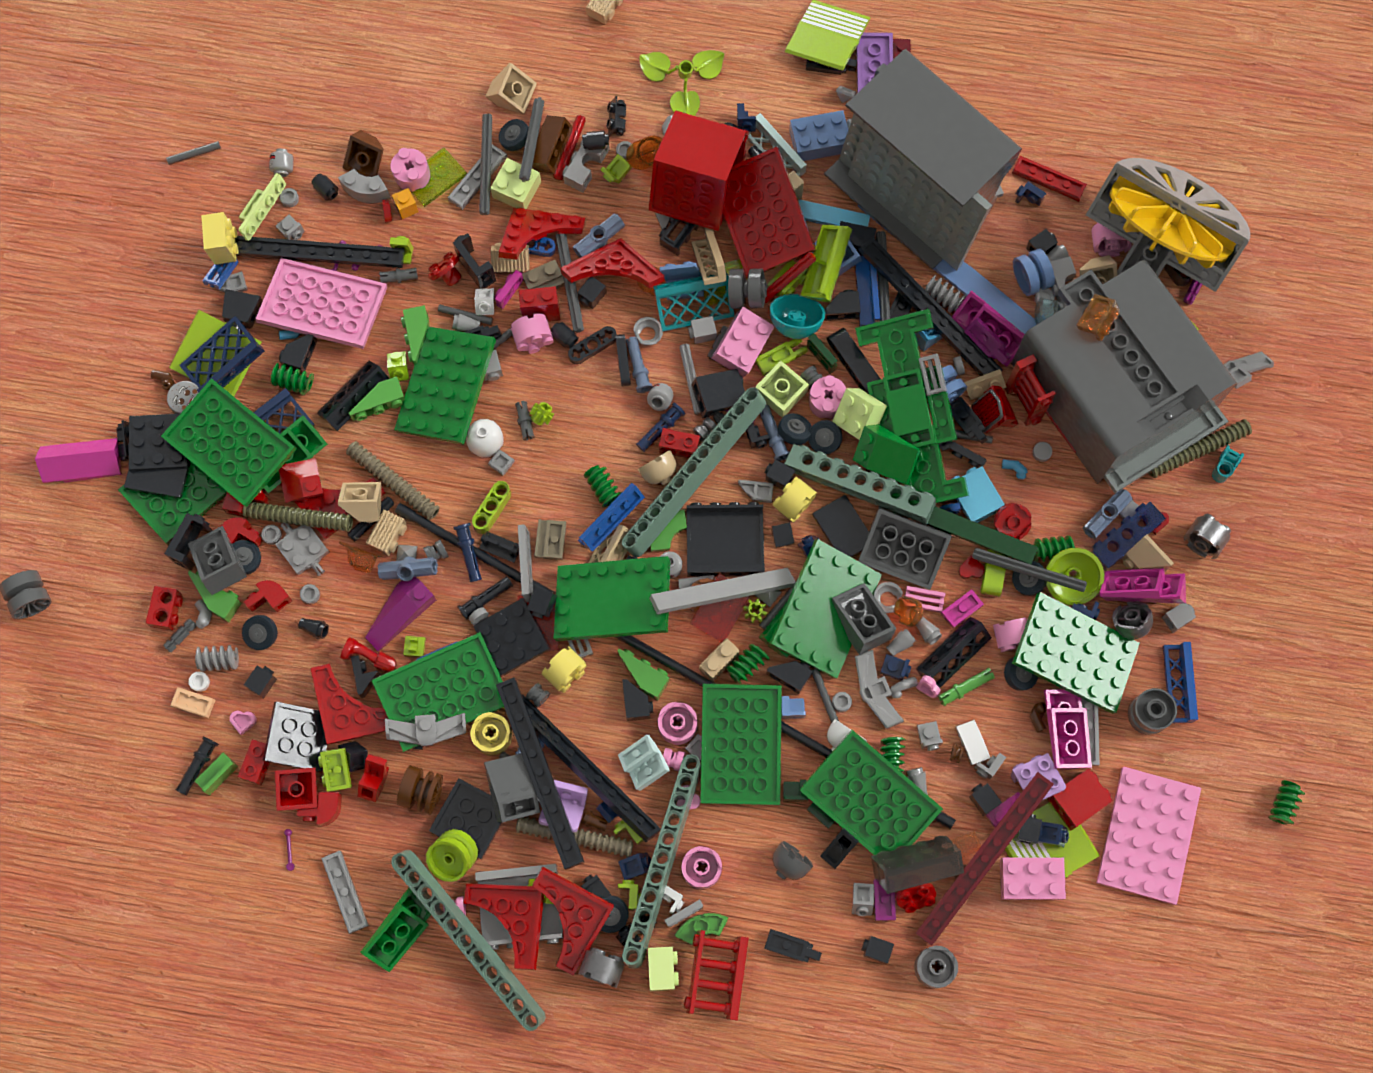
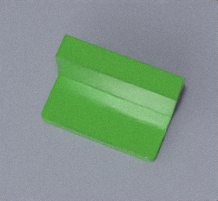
M223 752L195 782L202 788L204 793L211 795L238 766Z

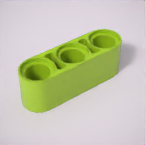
M498 481L493 485L473 516L472 524L477 533L486 534L487 531L489 532L510 500L511 491L506 482ZM500 489L507 490L504 495L497 494ZM491 504L497 506L493 511L487 510V507ZM480 520L486 521V524L483 527L477 526V523Z
M987 549L988 552L1001 555L999 553ZM985 562L981 585L982 594L1001 596L1006 568Z

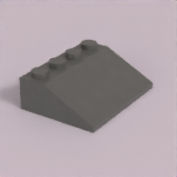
M879 506L858 561L866 566L931 590L952 536L949 533Z

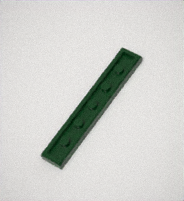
M936 506L927 523L931 527L1030 565L1038 549L1034 545Z

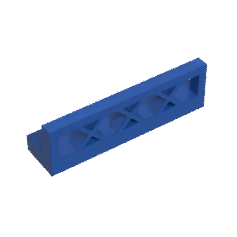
M860 256L862 261L855 265L856 285L859 292L861 311L859 317L860 327L880 322L877 270L864 256Z
M631 483L579 537L578 542L593 552L645 498L637 486Z
M1182 642L1180 645H1164L1163 655L1167 692L1173 697L1176 705L1180 706L1185 713V718H1175L1173 723H1193L1198 720L1191 642ZM1168 650H1179V659L1176 662L1169 657ZM1174 667L1181 672V678L1178 681L1171 677L1170 671ZM1176 686L1183 692V697L1179 701L1172 694V690Z

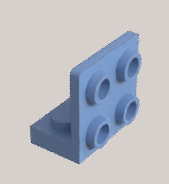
M691 261L680 265L666 264L664 267H660V272L664 275L666 283L701 276L699 267ZM704 290L699 291L696 297H703ZM681 294L679 299L691 298L688 294Z

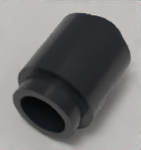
M604 130L582 134L583 148L588 150L606 149V145H609V135L605 134Z
M320 173L313 178L311 182L313 188L325 200L336 198L338 186L326 175Z
M563 322L556 323L551 328L552 337L564 348L570 349L579 339L576 333Z

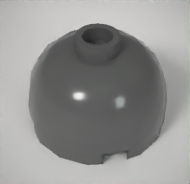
M785 841L779 844L773 854L772 860L777 869L776 874L784 880L786 878L799 880L811 870L813 864L808 857H803L798 853L799 850Z

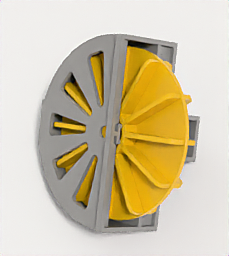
M1128 158L1117 162L1086 213V216L1133 243V246L1117 270V275L1140 261L1146 260L1157 276L1160 275L1165 265L1169 264L1215 292L1250 240V229L1244 217L1215 188L1184 170L1143 158Z

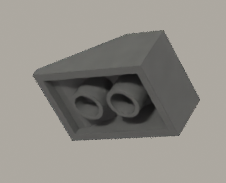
M223 526L188 543L201 581L211 595L247 577Z
M865 583L832 598L847 637L859 655L892 639L896 627Z

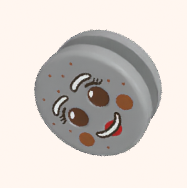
M181 381L170 388L167 394V403L175 414L182 413L198 394V386L190 381Z

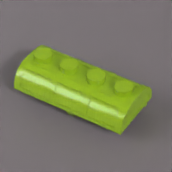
M822 225L815 246L816 251L813 253L816 261L809 266L800 296L821 302L831 301L852 233L850 227Z

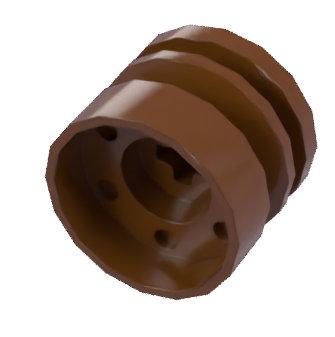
M409 765L399 787L397 805L411 809L415 802H417L418 812H422L424 809L425 814L431 815L442 793L443 775L437 773L434 777V773L429 771L426 777L423 778L422 768Z

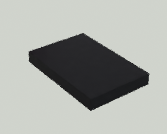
M188 461V468L132 472L128 470L124 488L126 490L181 499L191 463Z
M846 495L812 514L833 548L850 557L862 551L869 531Z

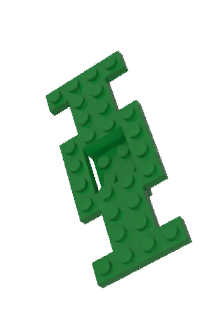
M926 309L855 328L860 347L878 343L884 377L880 380L868 382L867 387L871 396L887 405L879 425L921 450L907 485L914 487L918 492L932 494L936 499V503L969 496L966 478L960 477L946 480L939 444L957 440L948 393L946 391L927 396L933 425L926 400L925 384L919 363L920 353L915 333L933 329L930 310ZM933 366L938 388H941L936 366ZM928 367L926 368L930 387L931 390H934L930 370ZM894 493L891 497L898 499L901 495ZM912 500L909 502V504L912 506H915L919 503L917 500Z

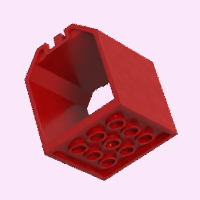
M675 110L653 160L648 211L719 231L724 219L723 207L728 177L732 167L743 162L745 159V147L749 131Z

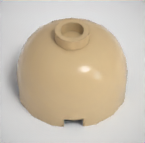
M669 450L639 468L638 471L648 483L658 484L661 482L664 485L672 480L670 476L675 473L676 461Z

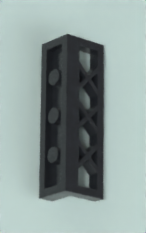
M368 361L317 414L326 420L333 429L338 431L351 418L349 412L379 382L390 378L377 364Z
M970 616L916 670L920 675H927L932 678L938 672H942L941 678L936 682V685L941 688L992 637L982 622ZM982 632L984 637L979 642H975L976 636ZM969 646L968 652L962 655L963 648ZM955 659V665L952 668H948L949 662Z

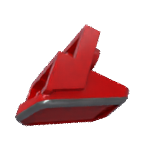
M990 386L984 392V395L971 406V409L985 427V430L982 431L983 433H988L997 427H1014L1019 424L1002 386Z

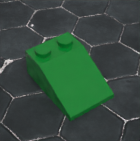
M879 424L868 425L863 428L853 461L868 470L907 485L921 450Z

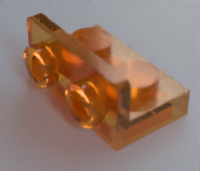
M1094 294L1078 321L1077 328L1095 334L1097 340L1102 341L1104 336L1108 335L1113 321L1119 316L1120 311L1116 300Z

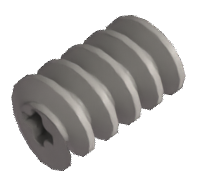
M935 275L927 284L925 291L928 294L931 293L930 296L933 299L937 298L936 302L938 304L943 302L942 308L949 306V313L954 310L956 311L965 300L966 295L960 298V291L953 293L954 286L947 289L948 282L942 285V278L936 281Z
M222 645L219 651H217L216 647L213 646L211 652H209L208 647L205 646L204 652H201L200 647H197L195 654L196 667L200 671H206V669L213 671L214 668L220 671L222 667L224 670H229L230 666L233 670H236L239 664L238 648L236 647L235 650H232L231 645H228L227 651H225Z

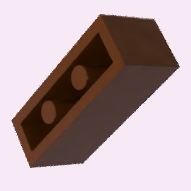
M547 115L537 139L532 165L534 170L554 174L573 128L565 117Z

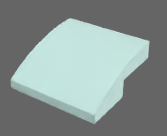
M645 735L618 754L624 772L630 773L634 786L639 791L670 771L662 753L649 735Z

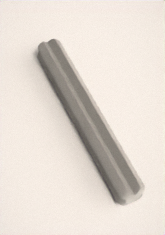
M682 344L679 348L694 414L697 415L701 413L691 386L696 377L689 344Z

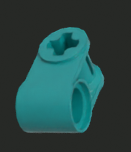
M1227 445L1212 471L1213 480L1218 483L1226 482L1240 464L1244 454H1239ZM1219 469L1224 470L1226 475L1222 474Z

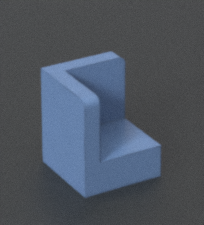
M782 696L781 719L805 718L806 711L803 698L789 699V696Z

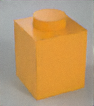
M409 188L392 195L402 220L419 212Z

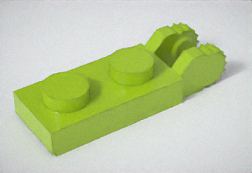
M802 339L786 341L758 356L755 363L763 376H766L780 360L784 364H788L807 353V347H802L794 352L792 348L802 342Z

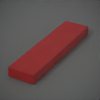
M1023 156L1019 157L1012 172L1017 176L1078 202L1087 186L1086 183Z

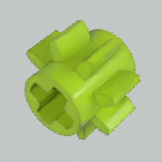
M545 402L535 403L529 413L532 415V421L537 425H543L544 423L548 425L554 416L552 407Z
M759 599L756 602L749 600V607L744 606L743 610L748 611L745 614V618L749 617L752 624L754 620L762 622L761 616H767V612L763 611L766 604L761 605ZM752 608H754L755 610L759 609V613H752Z

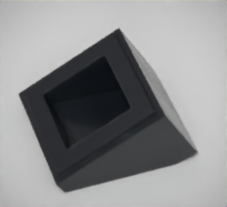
M791 523L772 526L771 531L776 548L794 544Z

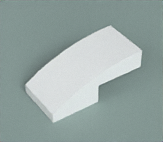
M975 720L956 726L961 744L965 748L971 765L990 758Z

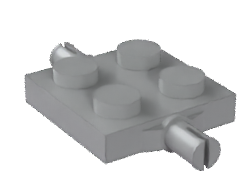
M282 523L281 527L286 532V535L275 545L296 573L300 575L305 570L313 568L318 576L321 575L318 569L323 574L325 570H323L319 562L330 552L313 529L306 525L292 529L288 523Z

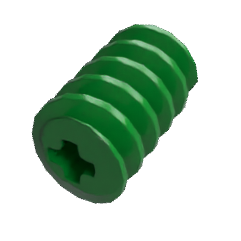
M278 363L274 366L271 374V384L273 386H279L282 389L286 388L289 391L293 390L295 393L300 392L302 395L310 391L314 381L313 373L307 377V371L300 375V369H296L295 373H293V367L290 366L286 371V365L283 364L279 369Z
M596 465L584 473V478L588 479L587 483L591 485L592 491H595V496L599 497L598 501L603 504L602 508L610 506L621 492L615 493L618 486L611 487L614 479L607 480L611 476L610 473L604 474L607 468H600L599 465Z
M1066 535L1064 538L1058 536L1057 539L1050 537L1049 540L1043 538L1042 541L1039 538L1035 539L1033 545L1038 547L1034 556V561L1038 562V557H1040L1042 562H1045L1046 556L1051 560L1060 551L1075 548L1071 536Z
M754 644L748 646L749 650H743L744 656L738 655L739 661H732L733 667L727 666L730 677L738 685H742L741 679L746 682L748 681L747 674L754 676L751 671L752 669L759 671L758 663L762 666L765 665L762 660L763 658L770 660L769 656Z
M902 737L881 739L880 743L885 745L880 748V751L885 753L882 756L898 770L904 772V769L899 768V765L905 764V762L899 760V757L905 756V754L899 751L905 748L900 742L906 739Z
M1282 780L1281 784L1283 786H1280L1278 789L1280 794L1276 795L1278 801L1273 802L1275 808L1270 810L1272 815L1268 816V818L1279 824L1294 825L1290 817H1297V814L1292 811L1300 809L1295 803H1302L1298 795H1305V792L1300 790L1301 786Z

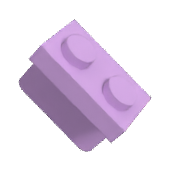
M1048 753L1043 756L1037 755L1030 762L1020 763L1012 769L1011 778L1014 783L1019 782L1022 790L1026 788L1037 772L1054 783L1043 800L1064 791L1066 788Z
M554 780L572 830L577 832L585 808L588 788ZM542 810L539 817V824L548 826L545 815Z

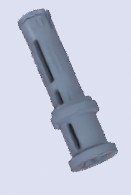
M629 337V339H626L634 369L632 376L637 383L636 391L638 393H645L653 387L649 382V371L644 366L637 337Z
M766 405L761 411L760 416L770 437L768 444L773 449L774 459L783 461L787 459L790 452L786 449L785 440L778 433V428L769 405Z

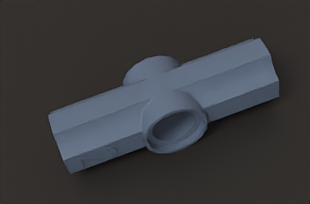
M614 213L602 224L594 226L587 236L573 246L576 255L581 258L605 246L611 237L625 227L624 222ZM596 235H602V236H603L602 238H599V239L595 238Z
M1126 489L1115 493L1082 528L1085 534L1090 538L1096 539L1132 501L1131 494ZM1104 511L1110 512L1111 517L1107 516Z
M408 556L402 561L379 563L378 576L382 580L400 578L403 581H409L413 577L436 575L438 564L433 557L415 559Z

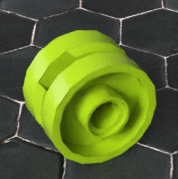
M448 830L429 847L426 853V863L435 877L442 881H457L475 864L478 857V848L469 834L462 830Z

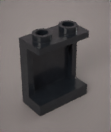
M467 233L458 236L453 242L455 252L460 257L459 261L479 289H485L495 283L496 277L491 263L488 261L479 267L470 255L474 251L470 235Z
M738 369L695 377L691 384L702 419L710 417L714 412L731 409L745 392L743 377L739 375Z
M187 513L164 554L175 564L192 571L195 564L187 557L190 552L188 543L196 540L202 530L207 533L213 530L209 527L210 524L204 521L205 518L198 514L192 516Z

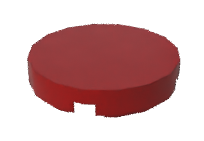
M1008 503L1002 506L996 513L994 527L996 531L1020 540L1030 531L1032 516L1023 505Z

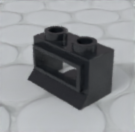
M671 217L669 227H664L659 234L660 245L678 256L680 254V247L684 242L688 243L691 232L693 230L697 231L699 225L682 221L686 225L673 241L668 237L682 220Z

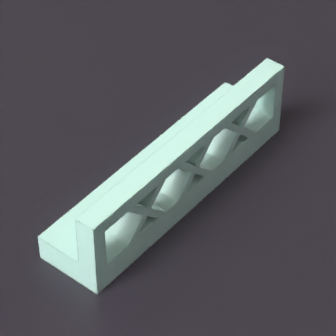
M761 113L756 116V128L761 133V138L752 137L751 132H749L748 140L762 152L767 151L762 148V142L770 143L773 148L777 146L784 158L786 168L794 169L799 177L806 173L807 164Z

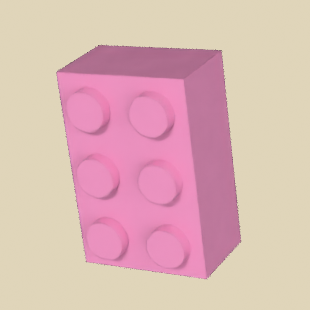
M742 307L736 313L711 359L729 370L738 369L739 375L744 377L751 370L774 325Z
M1064 858L1000 859L1001 900L1066 899Z

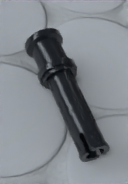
M505 576V578L478 596H471L469 601L463 605H458L457 608L467 621L475 610L484 608L485 604L513 587V584Z
M205 736L202 737L203 741L198 750L194 751L193 756L195 757L175 789L186 796L205 762L210 761L209 757L214 748L219 745Z

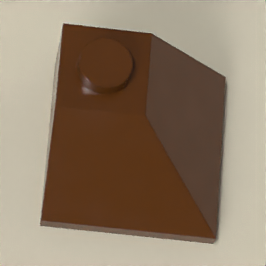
M362 130L350 135L342 168L347 171L355 169L358 174L365 177L377 176L384 151L378 139Z

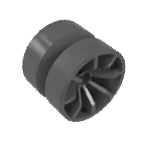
M763 268L750 269L747 279L744 269H730L728 295L731 309L745 307L747 298L750 308H764L767 283Z
M27 570L8 577L0 584V592L3 599L8 602L7 607L12 618L24 619L44 611L52 603L47 590L42 588L44 583L38 571Z
M1158 688L1142 692L1130 703L1128 708L1130 724L1136 731L1145 735H1154L1161 732L1174 722L1177 715V705L1173 697L1168 692Z

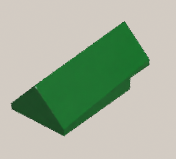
M304 415L280 433L281 436L297 448L284 464L311 459L328 445ZM279 470L264 487L268 493L281 483Z
M410 888L406 890L361 951L362 955L388 972L393 969L429 925L426 920L431 916L430 912Z

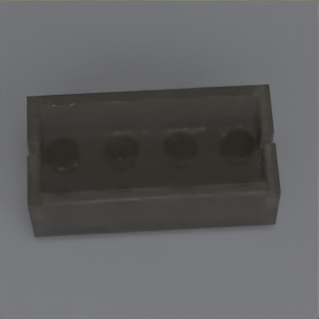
M937 836L933 840L918 841L911 846H900L896 850L881 851L877 855L871 856L874 877L887 894L964 873L961 850L947 836Z

